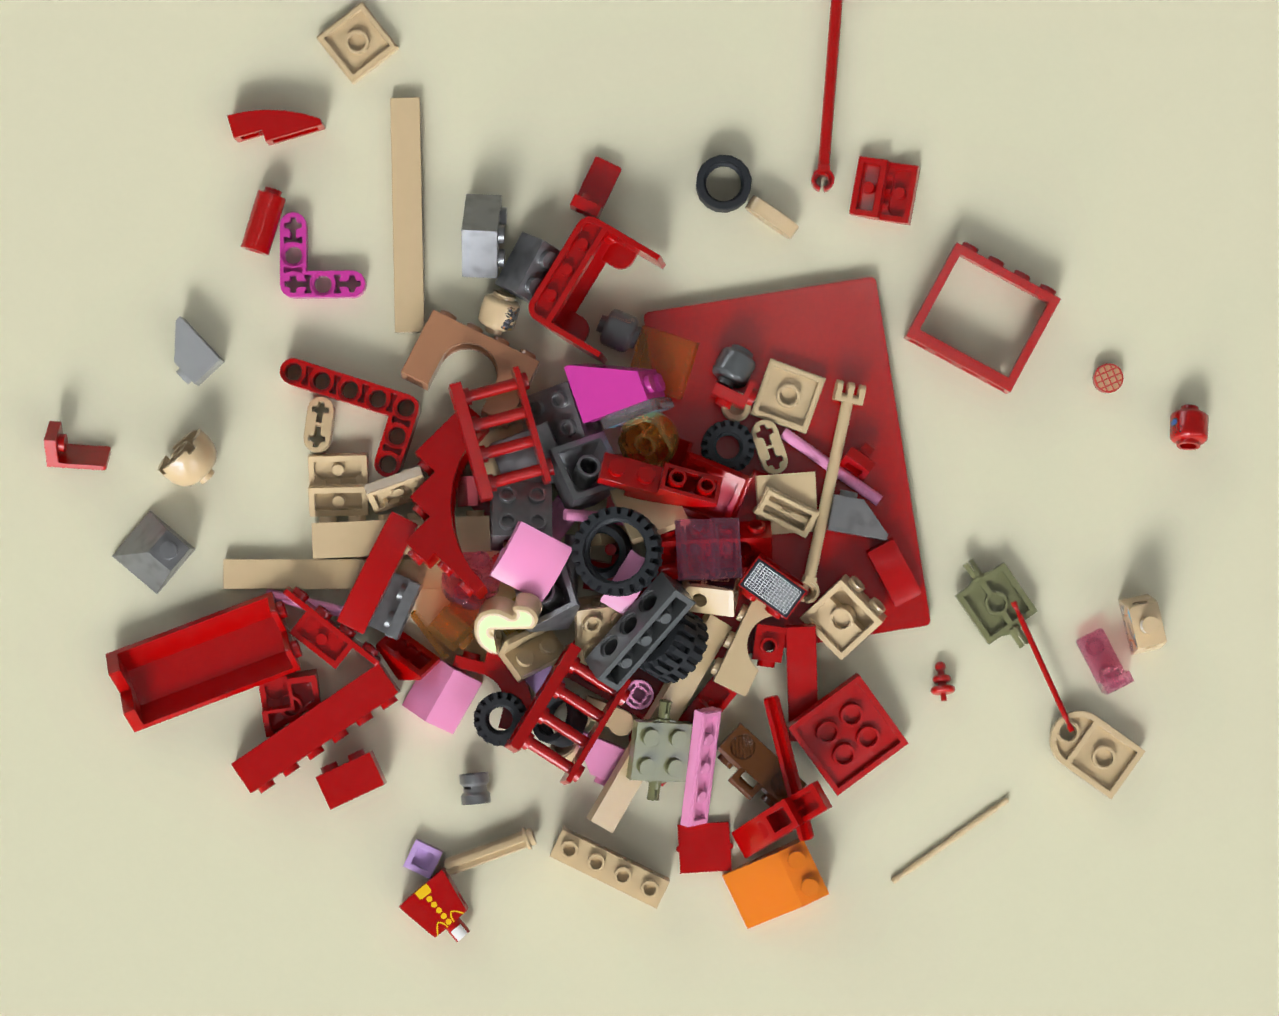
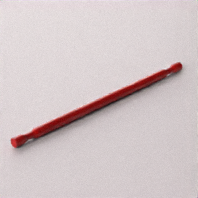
M1013 601L1011 605L1017 613L1020 625L1060 713L1066 721L1069 732H1072L1075 729L1069 721L1066 709L1026 621L1019 611L1016 601Z

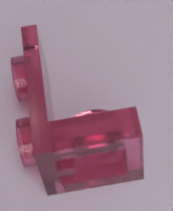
M1098 628L1076 640V644L1101 693L1110 694L1134 682L1130 671L1123 669L1102 628Z

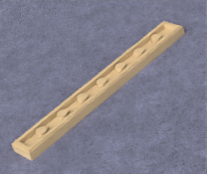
M420 97L390 98L395 333H421L425 326Z
M223 559V589H286L288 586L292 589L295 586L301 589H352L367 559ZM402 560L395 572L422 584V589H460L457 586L460 581L453 574L447 577L436 564L429 569L424 563L419 566L413 560Z
M704 614L702 620L707 625L708 629L706 632L709 634V639L706 642L708 645L707 649L702 655L703 659L701 662H698L693 672L688 673L685 679H679L676 683H664L644 719L658 717L659 700L666 699L672 701L670 718L675 721L679 720L732 629L731 626L712 614ZM631 741L586 817L611 833L614 832L643 782L640 780H629L626 777Z

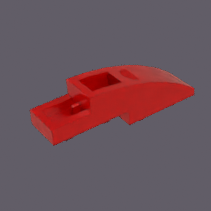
M605 452L597 483L625 490L624 496L639 500L676 506L716 507L723 478L666 462L663 467Z
M817 780L760 813L731 834L745 859L832 808V805Z

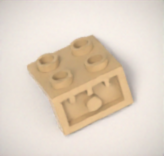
M604 594L577 597L580 608L574 618L575 645L581 648L577 657L581 659L580 662L584 665H587L585 658L623 616L600 601Z

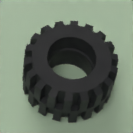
M688 611L639 668L664 683H676L679 679H685L688 673L693 672L698 662H701L703 659L702 655L707 649L708 645L706 642L709 639V634L706 632L708 629L707 625L703 623L700 617Z

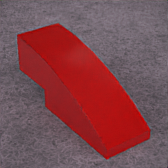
M254 110L227 115L233 138L238 143L264 135L265 141L270 146L325 130L324 123L320 118L286 110Z

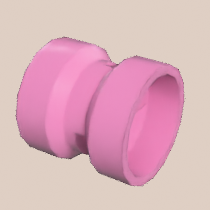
M633 680L628 687L631 693L626 703L634 709L647 708L652 703L654 697L653 689L645 680Z

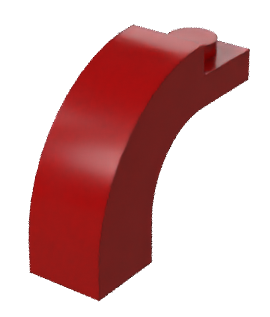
M465 650L463 655L457 654L455 656L453 667L490 677L499 686L501 692L512 693L517 698L519 697L524 706H526V709L532 702L531 690L526 680L524 679L518 683L498 654L487 652L485 661L480 660V654ZM503 707L498 728L508 729L512 724L513 717L511 712Z

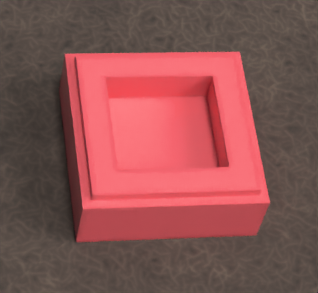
M473 476L461 477L457 489V507L478 506V492Z

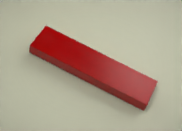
M815 624L785 625L787 628L788 723L818 701ZM788 730L790 742L797 741Z

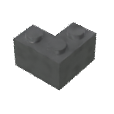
M466 194L461 229L462 277L498 278L499 267H504L505 249H500V243H504L505 240L504 225L507 223V208L502 207V195Z

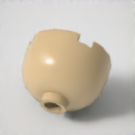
M200 428L198 431L195 429L184 436L173 447L175 451L171 457L165 456L158 466V471L174 484L183 487L192 486L197 482L204 484L215 473L212 467L216 463L217 451L211 439Z

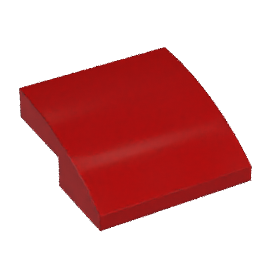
M859 156L849 214L884 222L911 225L921 168L916 165L889 162L886 159Z

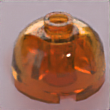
M639 412L623 424L621 435L618 437V445L624 457L663 467L665 462L670 463L679 448V433L676 425L669 417L660 412Z

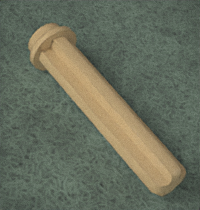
M522 827V831L446 858L444 860L445 869L449 875H453L525 848L531 850L532 846L537 844L532 828L526 829Z

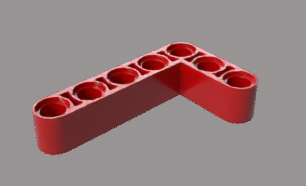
M290 358L282 363L280 376L284 382L291 386L388 416L375 457V470L384 477H389L402 471L421 414V405L415 397L300 359ZM292 365H300L302 369V374L297 380H290L288 378V369ZM320 374H328L330 377V384L325 389H318L316 387V378ZM351 382L356 383L358 386L357 395L353 398H346L343 393L345 385ZM379 391L386 394L385 404L381 407H374L371 402L373 394ZM406 400L412 401L415 406L414 412L410 416H402L399 411L401 403ZM401 428L405 431V440L401 444H393L390 434L394 429ZM392 456L396 460V468L392 472H384L381 462L385 457Z

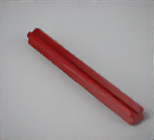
M778 695L764 698V705L787 796L789 797L801 790L802 785ZM811 820L796 828L800 841L814 838Z

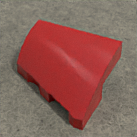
M317 669L293 672L259 685L266 737L273 736L277 730L287 723H292L302 713L311 710L321 703Z

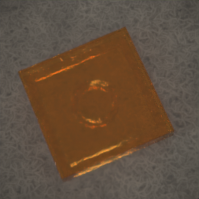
M643 325L630 367L656 369L657 374L659 373L665 382L664 395L682 400L700 343Z

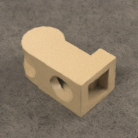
M589 695L585 699L601 711L607 704V702ZM616 707L605 726L609 727L615 735L625 736L632 731L633 716L628 711ZM588 717V721H587V724H586V728H588V725H589V723H590V720L593 721V722H596V721L593 720L592 718Z

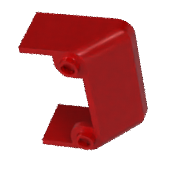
M592 216L585 217L577 223L531 298L528 306L529 313L535 321L605 365L607 358L602 352L585 343L589 336L590 327L588 322L576 313L605 264L615 269L623 270L630 267L638 255L661 269H664L666 264L661 255L600 219Z

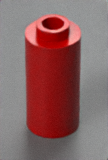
M265 187L264 191H257L241 243L242 248L269 256L286 199L281 197V191L270 187Z

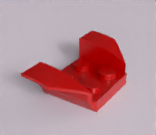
M668 433L658 458L660 467H663L666 462L723 478L717 506H682L687 515L707 523H718L722 521L734 522L736 519L753 512L754 507L757 506L755 476L770 474L753 468L750 476L690 452L693 442Z

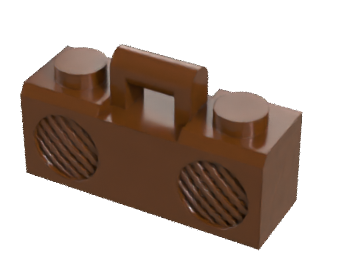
M740 722L718 745L717 750L720 754L717 758L729 769L733 765L737 768L728 781L749 801L761 790L764 794L760 798L772 807L788 797L778 757ZM745 771L757 781L754 787L741 777ZM800 778L803 789L807 784Z

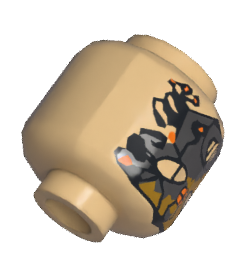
M493 290V293L484 296L478 320L485 325L486 332L501 336L502 331L508 332L514 329L520 311V305L515 301L516 296L501 290Z

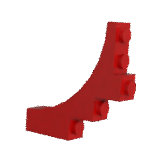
M468 406L471 417L476 416L477 419L481 418L470 406ZM454 413L415 451L419 459L417 466H420L421 470L429 478L410 498L415 505L412 510L425 522L405 543L410 549L407 553L408 556L417 565L420 566L424 563L431 569L436 564L447 577L453 574L460 581L457 586L468 597L474 594L481 600L488 593L485 584L469 567L463 556L456 531L455 506L457 489L464 468L469 460ZM489 428L480 430L481 433L476 434L478 444L490 432Z

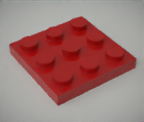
M858 673L852 675L786 724L788 730L837 796L908 744L905 737Z

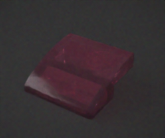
M739 518L679 519L675 521L678 581L735 579L743 577Z

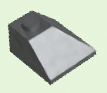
M604 431L549 450L555 473L553 475L555 487L564 507L567 509L583 510L610 496V491L617 489L597 483L604 453L614 454Z
M150 511L112 557L158 594L195 551V548Z

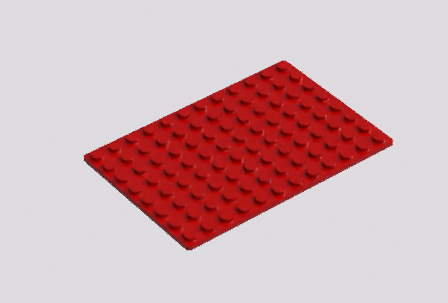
M873 277L647 312L644 315V323L651 367L656 369L657 374L659 373L665 382V390H663L665 397L657 400L658 410L671 408L659 413L663 443H665L668 433L693 442L690 452L702 456L701 442L706 431L715 423L728 420L723 415L721 406L714 403L715 397L711 396L717 378L712 373V367L721 350L725 347H732L733 344L748 349L753 354L752 358L756 364L746 386L743 388L733 387L732 390L744 394L751 379L756 381L754 388L759 390L770 358L826 378L807 433L803 434L792 429L789 430L827 457H830L841 401L832 400L836 380L844 381L843 393H845L848 382L855 383L853 395L857 394L860 384L866 385L863 406L853 404L842 458L851 446L859 450L866 442L874 448L869 459L876 464L862 482L883 497L877 505H874L859 493L857 498L865 500L888 533L887 539L891 537L894 539L922 594L895 607L866 550L885 540L826 530L816 575V583L820 590L817 600L812 603L800 601L787 620L782 616L779 619L770 616L758 623L781 627L805 624L800 617L842 576L847 574L849 578L855 576L863 583L865 587L863 592L870 599L875 597L885 606L886 610L884 613L887 617L871 634L927 626L930 623L929 607L876 280ZM749 413L744 420L740 421V424L745 425L751 433L753 426L758 421L764 419ZM775 424L781 436L786 427ZM761 425L760 431L756 435L758 438L764 439L766 446L771 445L769 435L773 431L771 428L766 429L764 425ZM723 436L717 441L716 450L721 457L730 459L738 454L739 443L732 436ZM781 439L787 454L788 464L785 470L779 474L815 472L818 510L826 470ZM754 449V455L749 464L738 472L750 476L753 468L767 473L761 466L756 449ZM768 449L770 459L766 461L767 466L772 465L774 469H779V463L783 461L782 457H776L773 449ZM837 478L834 494L840 495V490L856 492ZM751 512L736 519L734 522L755 520L756 514ZM687 515L688 524L692 522L707 523L695 517ZM809 532L806 538L796 533L772 535V561L799 580H802L805 574L813 532ZM740 568V579L748 568ZM808 588V592L805 594V596L809 594L810 588ZM739 592L734 617L714 616L731 626V631L736 632L740 624L736 617L742 605H749L751 600ZM692 612L701 619L704 616V613ZM755 626L748 637V654L752 653ZM785 634L784 648H786V634ZM816 635V643L823 642V641ZM770 640L766 641L763 644L764 650H773L774 643ZM724 642L714 659L724 657L727 648L723 647Z

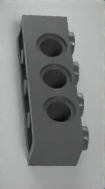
M661 571L585 658V662L597 680L618 692L691 609L695 601L681 583Z

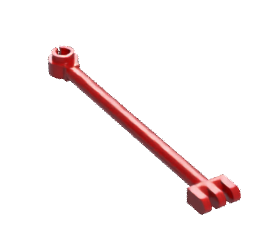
M831 0L818 167L811 177V185L817 192H820L821 189L817 179L819 177L827 179V185L823 186L824 193L832 188L835 181L834 174L830 170V155L843 0Z

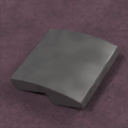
M546 421L536 425L545 459L550 458L549 450L558 446L550 424ZM528 429L493 442L489 446L529 436ZM533 447L494 457L501 474L537 464ZM541 476L519 481L543 483ZM550 476L552 480L550 483H555L554 476Z

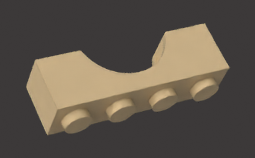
M758 599L755 602L750 601L749 605H742L736 617L740 624L736 632L730 630L723 647L727 648L723 659L717 657L710 672L715 675L712 680L713 682L745 697L759 671L748 654V637L753 627L759 621L772 616L764 609L766 605Z

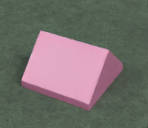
M440 659V662L421 680L415 681L402 706L424 721L454 734L482 682Z

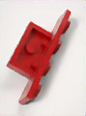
M288 586L284 590V595L306 611L289 633L334 669L339 666L352 648L373 665L377 666L380 663L381 658L378 656L380 651L367 641L362 644L354 637L356 632L343 624L339 626L331 619L333 614L319 604L316 608L308 601L310 596L301 588L295 586L292 589Z

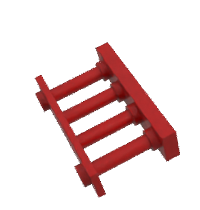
M519 366L512 368V379L471 390L468 387L463 389L461 381L449 384L448 387L480 503L492 500L494 497L492 492L497 491L498 487L541 476L543 485H547L552 481L550 476L555 475L551 459H545L526 390L530 389L526 372H520ZM517 390L521 407L478 419L476 416L471 417L468 406L472 405L473 401ZM525 418L529 436L489 447L479 446L476 434H480V430ZM533 447L537 460L536 465L493 476V474L487 475L484 463L489 462L490 458Z
M573 643L565 646L504 746L513 753L520 751L521 748L524 750L528 748L565 772L560 780V783L563 785L570 784L572 781L577 782L585 769L582 763L617 705L622 706L629 697L631 691L628 687L632 682L628 679L617 692L597 680L591 669L580 662L581 659L577 656L581 648ZM567 672L571 674L575 672L611 696L602 711L565 688L566 684L562 681ZM552 697L555 699L559 697L596 721L587 736L549 713L550 709L547 708V705ZM536 723L540 725L542 723L546 724L580 746L572 762L534 738L535 735L531 732Z

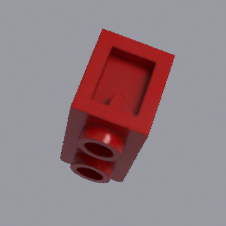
M595 157L578 194L574 195L570 203L571 210L586 217L592 216L599 219L621 173V168L600 157Z
M49 421L43 440L47 467L89 470L107 469L111 455V448L109 446L68 444L67 434H63L62 422Z

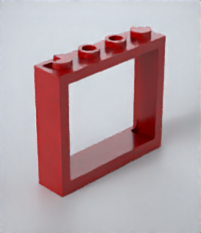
M963 242L962 245L956 243L904 339L1008 394L1012 391L1061 298L1055 296L1056 291L1044 284L1037 286L1029 282L1030 277L1019 270H1015L1013 273L1003 267L1004 263L993 256H989L987 259L979 255V249L967 242ZM959 256L1047 304L1008 377L920 330Z

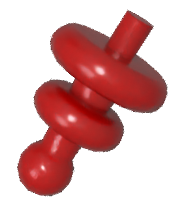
M939 661L935 664L937 675L932 678L933 683L938 684V686L932 687L930 692L933 695H940L941 701H947L946 695L955 692V687L947 685L951 681V676L945 674L946 665L944 662Z

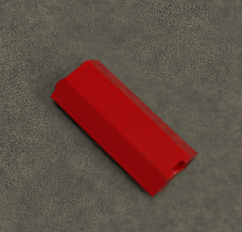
M271 591L105 654L108 674L120 693L123 714L133 731H140L301 670L298 658L303 656L298 641H293L289 633L290 631L285 620L288 614L283 601L277 602Z

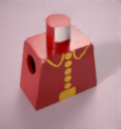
M445 867L439 870L399 905L403 912L435 938L446 929L454 940L458 942L470 932L469 928L459 918L468 910V905Z

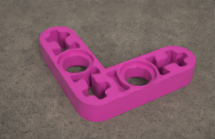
M291 212L283 216L280 221V287L286 296L294 299L358 298L364 294L367 286L366 280L357 271H308L307 222L299 213ZM292 219H296L298 224H302L301 228L296 229V239H302V243H286V238L292 240V232L286 228L287 224L292 223ZM290 248H299L302 252L301 260L295 264L289 263L286 260L287 251ZM306 276H311L309 283L311 293H306L308 289L306 287H297L295 293H292V290L286 287V284L292 281V277H296V280L300 283H308ZM323 276L328 277L332 283L330 290L325 293L318 292L315 287L317 279ZM341 276L340 282H350L351 277H355V280L361 282V285L355 288V292H351L348 287H339L341 293H336L337 281L335 277Z

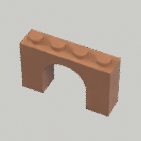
M433 310L401 371V378L428 391L440 366L448 356L460 350H474L484 354L493 363L497 374L495 383L512 379V368L519 366L521 373L526 372L530 385L538 370L539 361L536 360V356L525 349L517 351L509 347L510 343L501 337L494 336L491 338L482 334L483 330L474 324L467 323V325L456 321L457 317L450 312L441 310L439 313ZM517 390L488 397L481 410V417L518 408L520 401ZM511 422L499 426L508 429Z

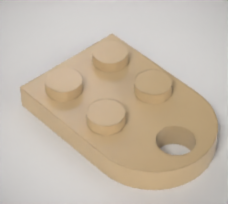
M1071 711L1067 713L1070 723L1075 728V735L1070 740H1063L1060 737L1059 730L1062 725L1066 724V721L1062 716L1059 717L1053 724L1049 734V746L1053 756L1067 769L1112 800L1146 751L1094 714L1085 711Z

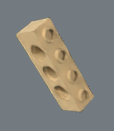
M564 826L550 853V857L656 909L670 883L668 877Z

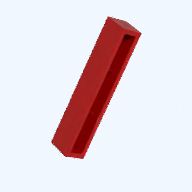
M379 663L231 763V765L250 793L259 790L262 794L276 784L273 779L279 774L283 773L287 777L300 768L297 762L307 756L309 760H312L325 751L322 747L323 744L331 739L334 744L349 734L347 731L348 727L354 723H357L359 727L373 718L371 714L373 710L379 706L385 710L397 702L398 699L395 695L401 691L383 664Z

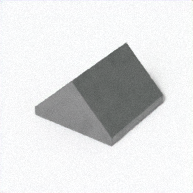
M567 562L542 602L543 607L536 626L533 629H526L528 632L569 629L580 608V604ZM515 589L516 596H517L519 593H522V592H520V591H518V590Z

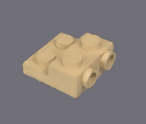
M847 574L842 576L800 617L805 624L816 625V635L840 660H843L880 626L887 617L884 613L886 609L882 602L875 597L870 599L863 592L865 589L863 583L855 576L849 578Z

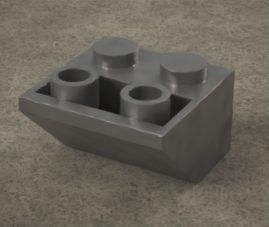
M522 232L495 284L529 303L560 253V250L540 238Z

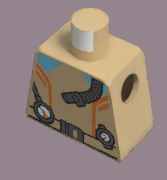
M1149 594L1118 600L1131 655L1160 649L1167 643L1157 600Z

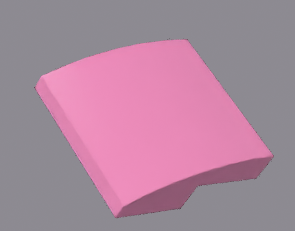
M518 521L506 547L502 548L489 576L522 593L534 594L543 602L572 552V547L522 521Z

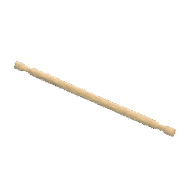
M1005 797L999 804L991 807L904 869L901 874L891 879L892 882L895 884L900 878L908 875L995 813L998 808L1009 803V800Z

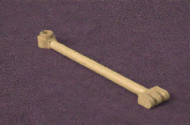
M839 379L836 380L832 400L841 401L818 509L820 513L816 519L805 574L801 580L810 588L809 594L801 600V602L805 601V603H812L819 597L820 590L816 583V575L853 404L863 406L866 393V385L860 384L857 394L853 395L855 383L852 382L847 383L845 393H843L844 381Z

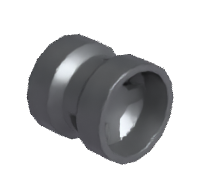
M489 772L459 775L460 784L464 787V793L461 795L462 805L491 802L490 792L487 791L486 784L489 782Z

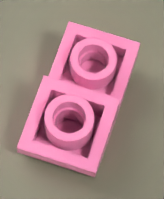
M630 550L612 581L618 582L631 578L640 570L645 558ZM640 592L620 597L603 595L600 601L624 615L633 605Z

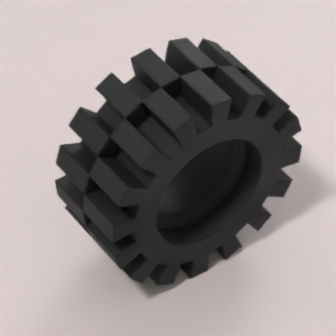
M724 420L715 423L706 431L701 442V453L704 458L736 471L744 469L754 455L755 443L753 436L745 425L743 426L737 421ZM732 436L738 441L739 452L735 457L726 459L718 454L716 444L721 437Z
M502 691L489 694L479 702L474 712V727H476L477 734L486 743H491L493 746H505L527 710L526 706H524L519 697L517 698L512 693ZM504 707L511 712L513 721L508 729L496 730L490 724L489 716L495 708Z

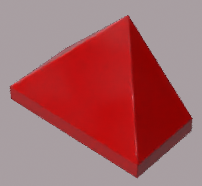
M404 631L398 640L385 635L376 644V648L380 651V654L398 680H421L440 662L438 656Z

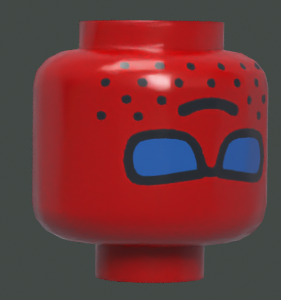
M1187 404L1181 406L1180 410L1173 412L1170 416V440L1177 444L1179 449H1199L1200 445L1208 440V415L1199 410V407L1196 405Z

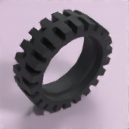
M625 507L603 508L598 510L599 512L589 515V519L581 523L579 532L576 531L575 544L572 543V550L574 551L572 561L576 565L575 570L577 574L582 577L581 580L590 586L591 589L601 594L616 597L629 596L642 591L644 587H648L652 583L651 580L657 577L659 566H662L663 562L661 557L664 554V547L661 545L662 538L658 534L656 526L643 514ZM621 522L628 523L639 531L644 538L646 555L642 567L635 575L629 579L617 582L607 580L597 573L592 565L589 553L591 541L600 529L608 524Z

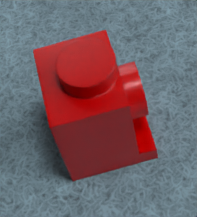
M756 624L751 659L757 660V666L774 668L775 662L782 663L786 627ZM770 640L774 643V649L771 652H766L763 644Z

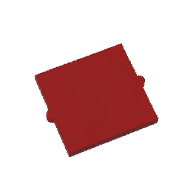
M729 821L708 822L692 827L677 824L679 846L676 847V851L679 852L680 874L732 871L731 849L733 844L730 843Z

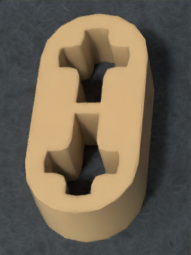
M753 195L745 206V209L750 214L787 239H791L799 228L795 222L757 196Z
M325 397L312 399L307 408L303 436L304 444L311 452L316 454L326 452L332 442L335 407ZM324 403L329 413H324L322 423H318L319 417L314 412V409L319 408L320 404ZM317 428H321L320 434L325 439V442H320L319 446L315 447L310 438L316 436Z
M760 420L753 426L751 431L758 458L764 471L772 475L779 474L787 467L788 458L778 428L772 421ZM761 425H764L766 429L771 428L773 431L769 435L771 443L769 446H766L763 438H758L756 435L760 431ZM772 448L776 457H782L783 461L779 463V469H774L772 465L767 466L766 461L770 459L768 449Z

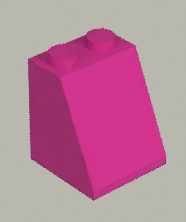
M592 363L574 364L564 367L583 423L602 421L665 397L663 391L665 390V382L659 373L657 374L656 369Z

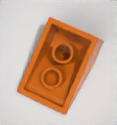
M795 839L722 875L747 929L799 909L829 894L805 842L799 839Z

